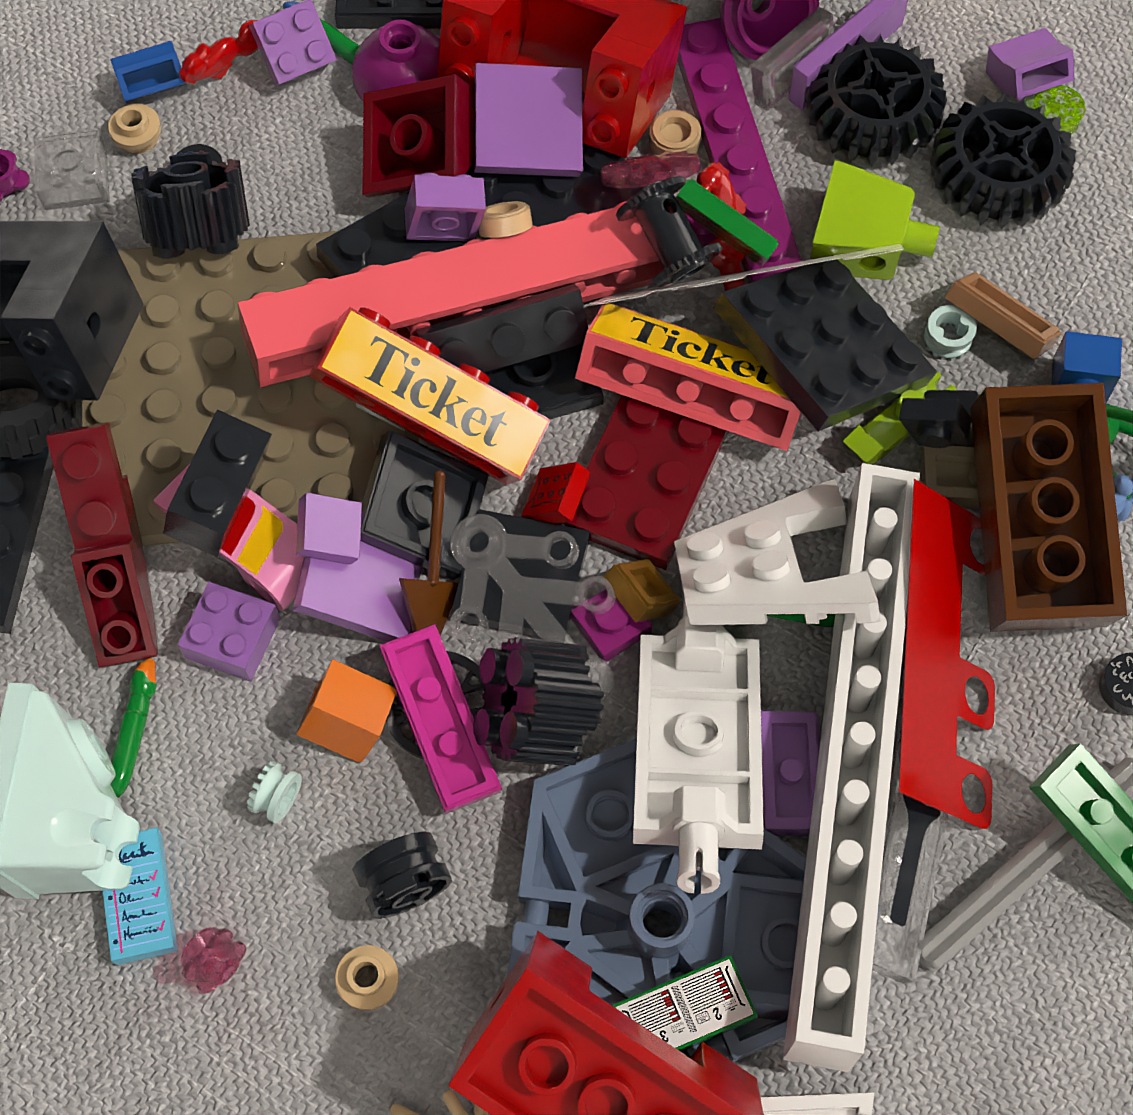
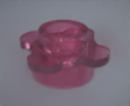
M209 927L201 930L190 939L181 954L182 976L188 982L196 980V988L202 994L209 993L217 986L226 983L235 974L240 961L245 956L246 945L241 941L233 942V933L228 928L218 929L216 927Z

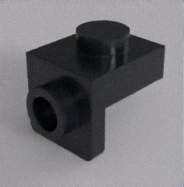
M927 390L924 393V398H902L899 420L919 446L931 448H946L948 446L974 447L970 407L979 397L977 391Z

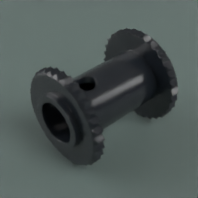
M673 176L648 185L631 196L616 213L618 221L636 217L661 262L664 271L660 272L652 280L656 287H663L670 283L675 284L692 276L709 265L711 260L718 256L722 250L719 242L704 248L702 247L674 196L686 183L683 176Z

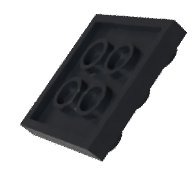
M838 259L802 265L722 292L713 307L818 432L897 399L907 390L916 391L928 385L938 372L922 355L919 347L905 336L889 318L885 309L873 300L852 276L851 271Z

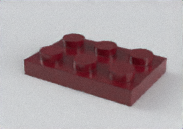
M622 395L586 468L590 475L572 521L562 522V526L590 531V541L637 560L648 559L655 567L667 570L676 550L674 541L681 539L729 431Z

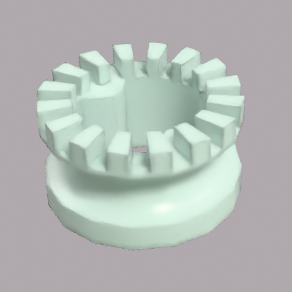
M956 305L940 306L931 313L927 321V327L924 330L923 342L924 345H927L926 349L929 352L932 351V356L936 358L938 355L941 356V360L950 358V361H952L956 357L960 359L964 353L967 354L972 345V340L976 335V321ZM946 323H949L948 326L950 327L954 324L956 333L962 336V338L951 340L943 337L944 329L939 327L940 324L945 326Z
M270 761L263 768L262 774L259 773L257 777L261 781L260 785L254 782L252 786L257 791L253 790L249 793L250 798L247 800V808L253 813H259L261 810L267 812V819L269 821L279 823L288 813L298 795L302 776L296 771L284 774L280 763Z

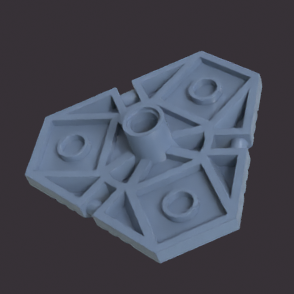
M637 738L579 761L574 766L570 765L535 779L518 900L519 903L524 904L522 922H514L507 976L537 931L592 967L589 991L610 1005H614L731 955L758 1017L754 1021L709 1039L704 1043L723 1056L728 1057L732 1062H735L754 1052L756 1053L770 1045L785 1040L806 857L763 827L762 850L733 848L724 862L718 858V873L720 876L718 889L711 893L701 894V872L696 870L694 893L682 891L677 885L679 846L633 844ZM549 909L570 911L568 928L548 926ZM656 910L666 911L677 919L679 929L674 935L667 938L655 937L649 934L643 925L645 916ZM700 1044L688 1048L681 1053L691 1058Z

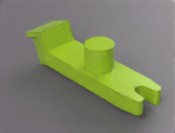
M937 372L927 386L916 391L907 390L903 392L898 400L863 428L858 425L843 442L866 464L873 465L910 436V433L899 420L902 398H924V393L927 390H938L935 386L939 383L941 373ZM950 385L945 390H956V387Z

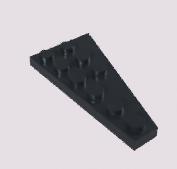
M582 143L583 171L580 177L474 172V163L465 174L474 178H484L486 207L503 202H524L530 206L533 226L537 227L564 221L569 216L577 213L592 214L614 208L650 185L623 157ZM408 192L316 243L317 258L337 278L357 273L362 268L370 265L384 266L411 259L422 252L431 251L436 253L463 246L467 242L406 239L405 206L409 196ZM479 230L477 231V234H476V236H475V239H479V238H483V239H486V240L492 239V238H484V237H481V236L479 235Z

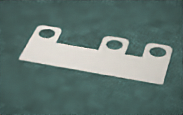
M901 244L611 295L603 297L589 306L642 297L656 291L687 286L685 288L705 286L742 279L746 275L841 258L843 260L895 252L904 248Z

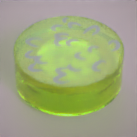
M1059 85L1037 93L1031 107L1032 109L1045 104V117L1047 119L1061 117L1060 131L1072 134L1077 131L1086 110L1084 99L1077 91L1070 87Z

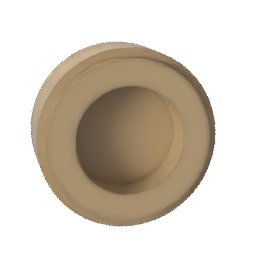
M669 110L659 114L652 121L649 145L656 157L669 163H681L691 159L698 152L701 141V126L693 115L681 110Z
M519 201L487 206L478 228L479 235L484 238H501L520 234L531 229L533 223L530 206Z

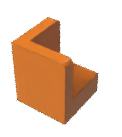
M332 659L313 691L296 735L356 762H363L381 735L396 695V689Z

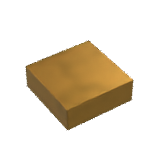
M648 559L614 564L602 577L635 623L669 616L681 603L678 596Z

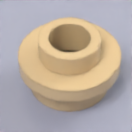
M130 104L121 107L111 116L108 130L113 142L128 153L141 154L151 150L157 144L161 132V122L158 114L151 107L143 104Z
M373 945L359 946L350 950L340 960L335 973L336 988L341 998L349 1006L362 1011L375 1010L387 1004L395 995L399 984V970L393 957L384 949ZM372 966L378 970V978L373 985L360 987L356 984L355 976L362 967Z

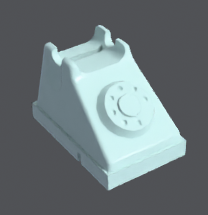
M8 682L0 717V888L15 898L39 899L40 894L123 890L130 883L133 867L121 864L119 853L123 847L137 843L140 830L139 822L123 811L111 786V782L116 775L114 767L103 744L91 727L83 719H73L49 694L39 691L33 684Z

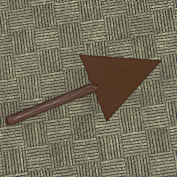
M438 470L434 473L427 580L399 578L413 632L436 625L441 636L452 609L459 583L439 581L446 476L443 471Z

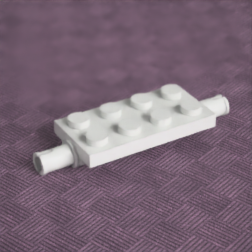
M682 587L683 618L679 621L677 627L665 636L641 635L633 844L679 846L678 887L682 891L694 893V880L696 870L701 872V894L714 892L720 885L718 848L762 850L764 832L759 639L734 638L723 625H690Z

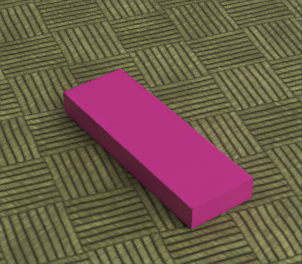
M436 625L379 645L380 652L444 814L446 815L501 793L502 787L485 746L478 745L473 732L474 718Z

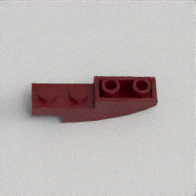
M105 422L50 433L46 436L75 549L70 557L98 666L100 668L155 657L158 655V644L142 540L128 477L121 473L110 424Z

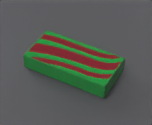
M693 179L691 181L687 180L676 197L685 214L760 267L764 265L779 245L776 238Z

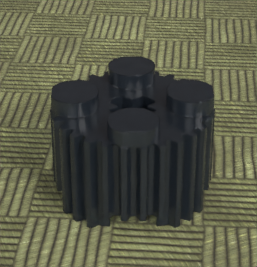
M204 150L199 152L189 151L184 154L179 152L169 157L170 165H167L166 168H157V171H149L148 166L134 169V172L131 173L143 240H145L146 244L150 243L153 256L161 259H170L184 254L185 249L194 250L199 247L201 249L206 248L207 252L212 254H225L238 249V235H243L244 231H248L250 226L240 160L229 158L227 159L228 165H226V162L217 163V161H211L210 153L204 152Z
M514 637V639L509 638L507 642H503L501 649L487 648L479 665L480 678L486 690L482 694L484 705L476 714L473 725L477 744L492 746L491 753L496 754V758L502 759V761L564 766L576 765V759L580 755V752L577 751V746L582 747V736L587 735L588 731H595L597 725L601 724L602 719L599 715L604 708V705L601 704L604 692L601 691L599 683H592V677H588L590 667L585 665L586 661L589 660L587 647L579 644Z

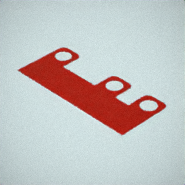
M914 479L899 792L981 829H987L992 820L993 784L991 776L985 768L956 755L958 717L985 730H990L994 725V680L989 672L960 657L963 564L985 577L984 565L976 560L970 545L972 531L974 529H981L980 518ZM972 676L979 678L987 691L988 705L986 711L981 715L971 710L965 696L966 682ZM968 774L975 775L981 781L985 792L984 807L977 814L967 808L962 796V783Z

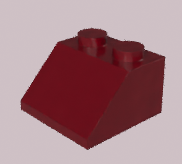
M456 74L363 93L362 195L369 198L408 191L411 189L414 175L434 173L438 176L455 177L466 174L473 165L474 87Z

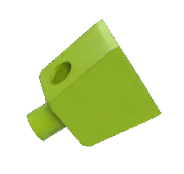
M835 160L809 260L901 244L904 249L895 252L849 260L838 259L851 271L853 277L889 280L894 278L901 251L929 258L933 257L940 226L909 220L915 192L911 187Z

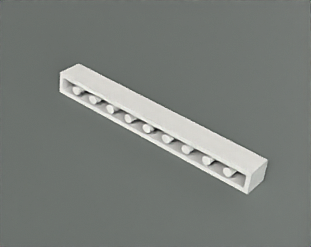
M866 463L861 464L849 497L840 576L863 571L868 572L878 600L881 621L875 623H856L855 613L835 614L783 1060L844 1072H849L864 1054L908 602L914 479L919 481L920 473Z

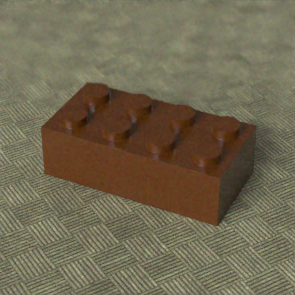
M1104 383L986 387L970 409L990 632L1108 627L1126 617L1127 606Z

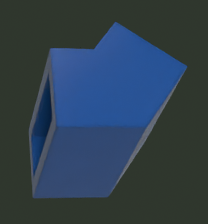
M172 41L110 59L126 103L187 85L180 78L181 65Z

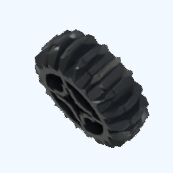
M881 33L874 42H867L860 35L855 46L847 43L841 54H834L831 64L822 65L817 80L812 81L810 87H807L805 97L806 108L808 109L807 117L809 125L816 127L817 140H830L829 145L832 154L842 149L848 151L850 163L858 155L867 157L871 167L878 157H884L891 166L898 159L899 154L911 159L914 153L917 152L918 147L926 148L928 143L931 142L933 134H936L937 129L940 128L944 117L943 112L947 102V91L943 89V74L935 72L934 58L920 59V47L917 46L909 50L903 48L901 37L894 44L886 43L883 41Z
M1005 93L994 103L985 95L981 96L975 106L964 101L957 114H949L940 132L935 136L932 147L934 150L930 160L931 171L935 173V188L945 190L943 194L945 204L960 203V217L973 212L978 215L980 226L988 218L997 220L1002 230L1009 223V220L1013 219L1023 228L1030 221L1031 216L1042 220L1050 208H1056L1057 204L1062 201L1066 189L1070 187L1074 177V173H1072L1074 170L1073 166L1076 161V150L1070 147L1072 133L1060 131L1061 117L1048 119L1045 117V104L1036 109L1028 107L1025 96L1017 103L1009 102ZM966 148H969L974 154V162L972 163L966 157L964 152ZM1031 159H1034L1037 163L1040 174L1032 168L1034 162Z

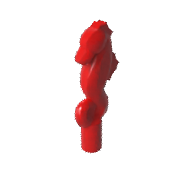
M251 19L244 22L239 29L237 38H221L211 46L205 43L199 44L194 52L189 53L184 58L179 72L180 78L185 83L193 85L197 81L207 78L222 79L233 65L231 62L237 56L246 57L258 51L259 48L248 25L258 20Z
M720 162L710 163L707 168L700 171L697 175L696 182L743 215L746 212L745 207L747 204L741 199L739 194L735 193L731 180L728 177L730 171L724 168ZM712 233L717 239L713 240L709 245L719 242L722 250L718 256L711 260V264L720 271L721 276L742 272L740 264L745 255ZM744 278L723 282L725 291L745 285Z

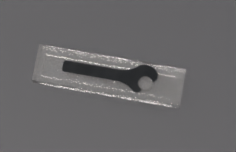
M900 730L891 769L872 971L904 984L915 982L948 814L899 792L902 730ZM956 747V755L960 756L961 749Z

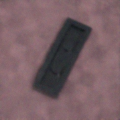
M575 284L420 328L416 332L418 337L438 347L441 351L439 357L456 367H459L460 364L470 365L485 373L583 344L589 328L580 289Z

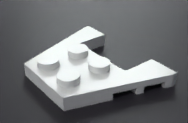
M836 479L823 482L674 541L690 625L766 624L768 620L767 614H804L806 624H819V620L827 618V614L855 613L856 623L880 622L878 600L867 571L813 582H804L802 580L790 536L847 525L845 505Z

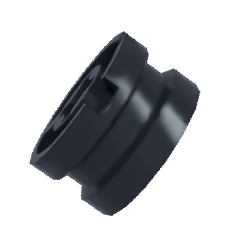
M415 832L395 838L370 851L355 863L352 870L359 886L367 888L370 893L366 898V902L373 918L392 917L412 910L438 896L452 883V878L446 864L436 860L435 855L439 850L430 832Z

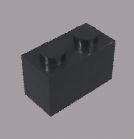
M217 409L167 509L163 534L218 558L262 466L272 434Z

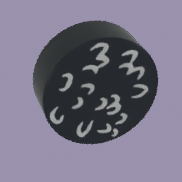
M1123 653L1113 658L1103 670L1099 680V689L1102 698L1108 706L1121 714L1132 716L1133 653Z

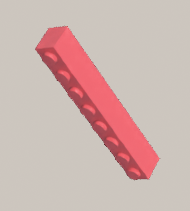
M622 202L611 209L592 214L577 213L569 216L564 221L540 227L532 226L531 229L520 234L488 240L483 238L474 239L460 247L436 253L431 251L422 252L411 259L384 266L370 265L362 268L357 273L333 279L318 278L304 286L277 293L262 292L249 300L238 302L240 329L261 388L309 375L336 322L349 307L356 311L360 307H365L381 314L391 323L388 329L409 340L410 336H417V329L575 284L580 289L583 303L652 285L653 278L664 271V268L636 217L618 221L616 213L625 203Z

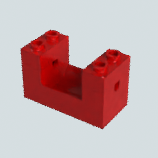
M443 0L437 78L456 74L474 87L476 63L582 68V97H584L582 143L627 158L670 97L687 6L669 0Z
M539 931L536 932L466 1037L448 1084L450 1088L490 1115H764L756 1077L704 1042L700 1043L691 1058L675 1049L589 991L592 967Z

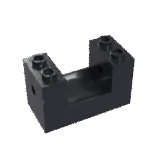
M0 221V341L15 342L47 399L98 401L144 305L104 222Z

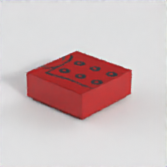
M578 462L540 468L521 517L552 524L572 521L588 482L590 472Z

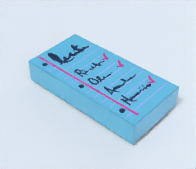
M158 827L139 831L137 843L123 847L119 853L121 864L133 867L128 887L123 890L103 891L110 957L115 965L178 952L163 835Z

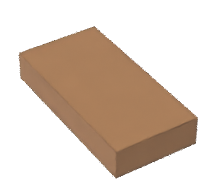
M973 272L955 281L945 296L947 300L1034 360L1050 350L1062 334L1058 327L977 272Z

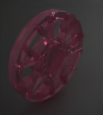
M666 151L663 154L655 155L645 153L643 156H630L623 161L610 162V165L602 167L600 175L602 184L607 187H645L673 176L687 178L698 173L701 170L700 157L697 153H687V151L673 153Z

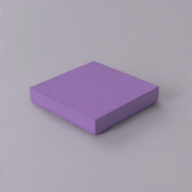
M476 63L474 69V172L580 177L583 171L582 68Z
M360 541V559L353 564L304 557L293 611L386 642L408 635L411 627L399 578L420 580L422 567Z

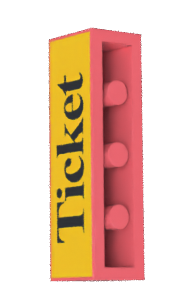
M604 303L587 330L575 379L788 451L801 411L748 349L612 303Z

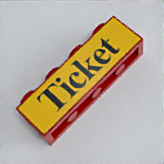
M349 307L339 317L308 377L472 467L489 474V476L505 485L522 480L551 421L537 412L539 406L536 402L516 392H509L506 395L488 385L490 378L482 371L470 365L460 364L459 367L452 365L439 357L441 351L438 347L423 338L410 336L408 340L388 329L391 325L390 321L371 309L360 307L356 311Z

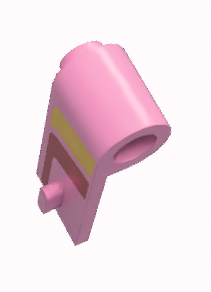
M189 465L153 500L155 505L165 513H167V509ZM250 489L219 554L237 567L244 581L264 601L275 604L277 610L284 611L296 598L305 557L296 555L298 524Z

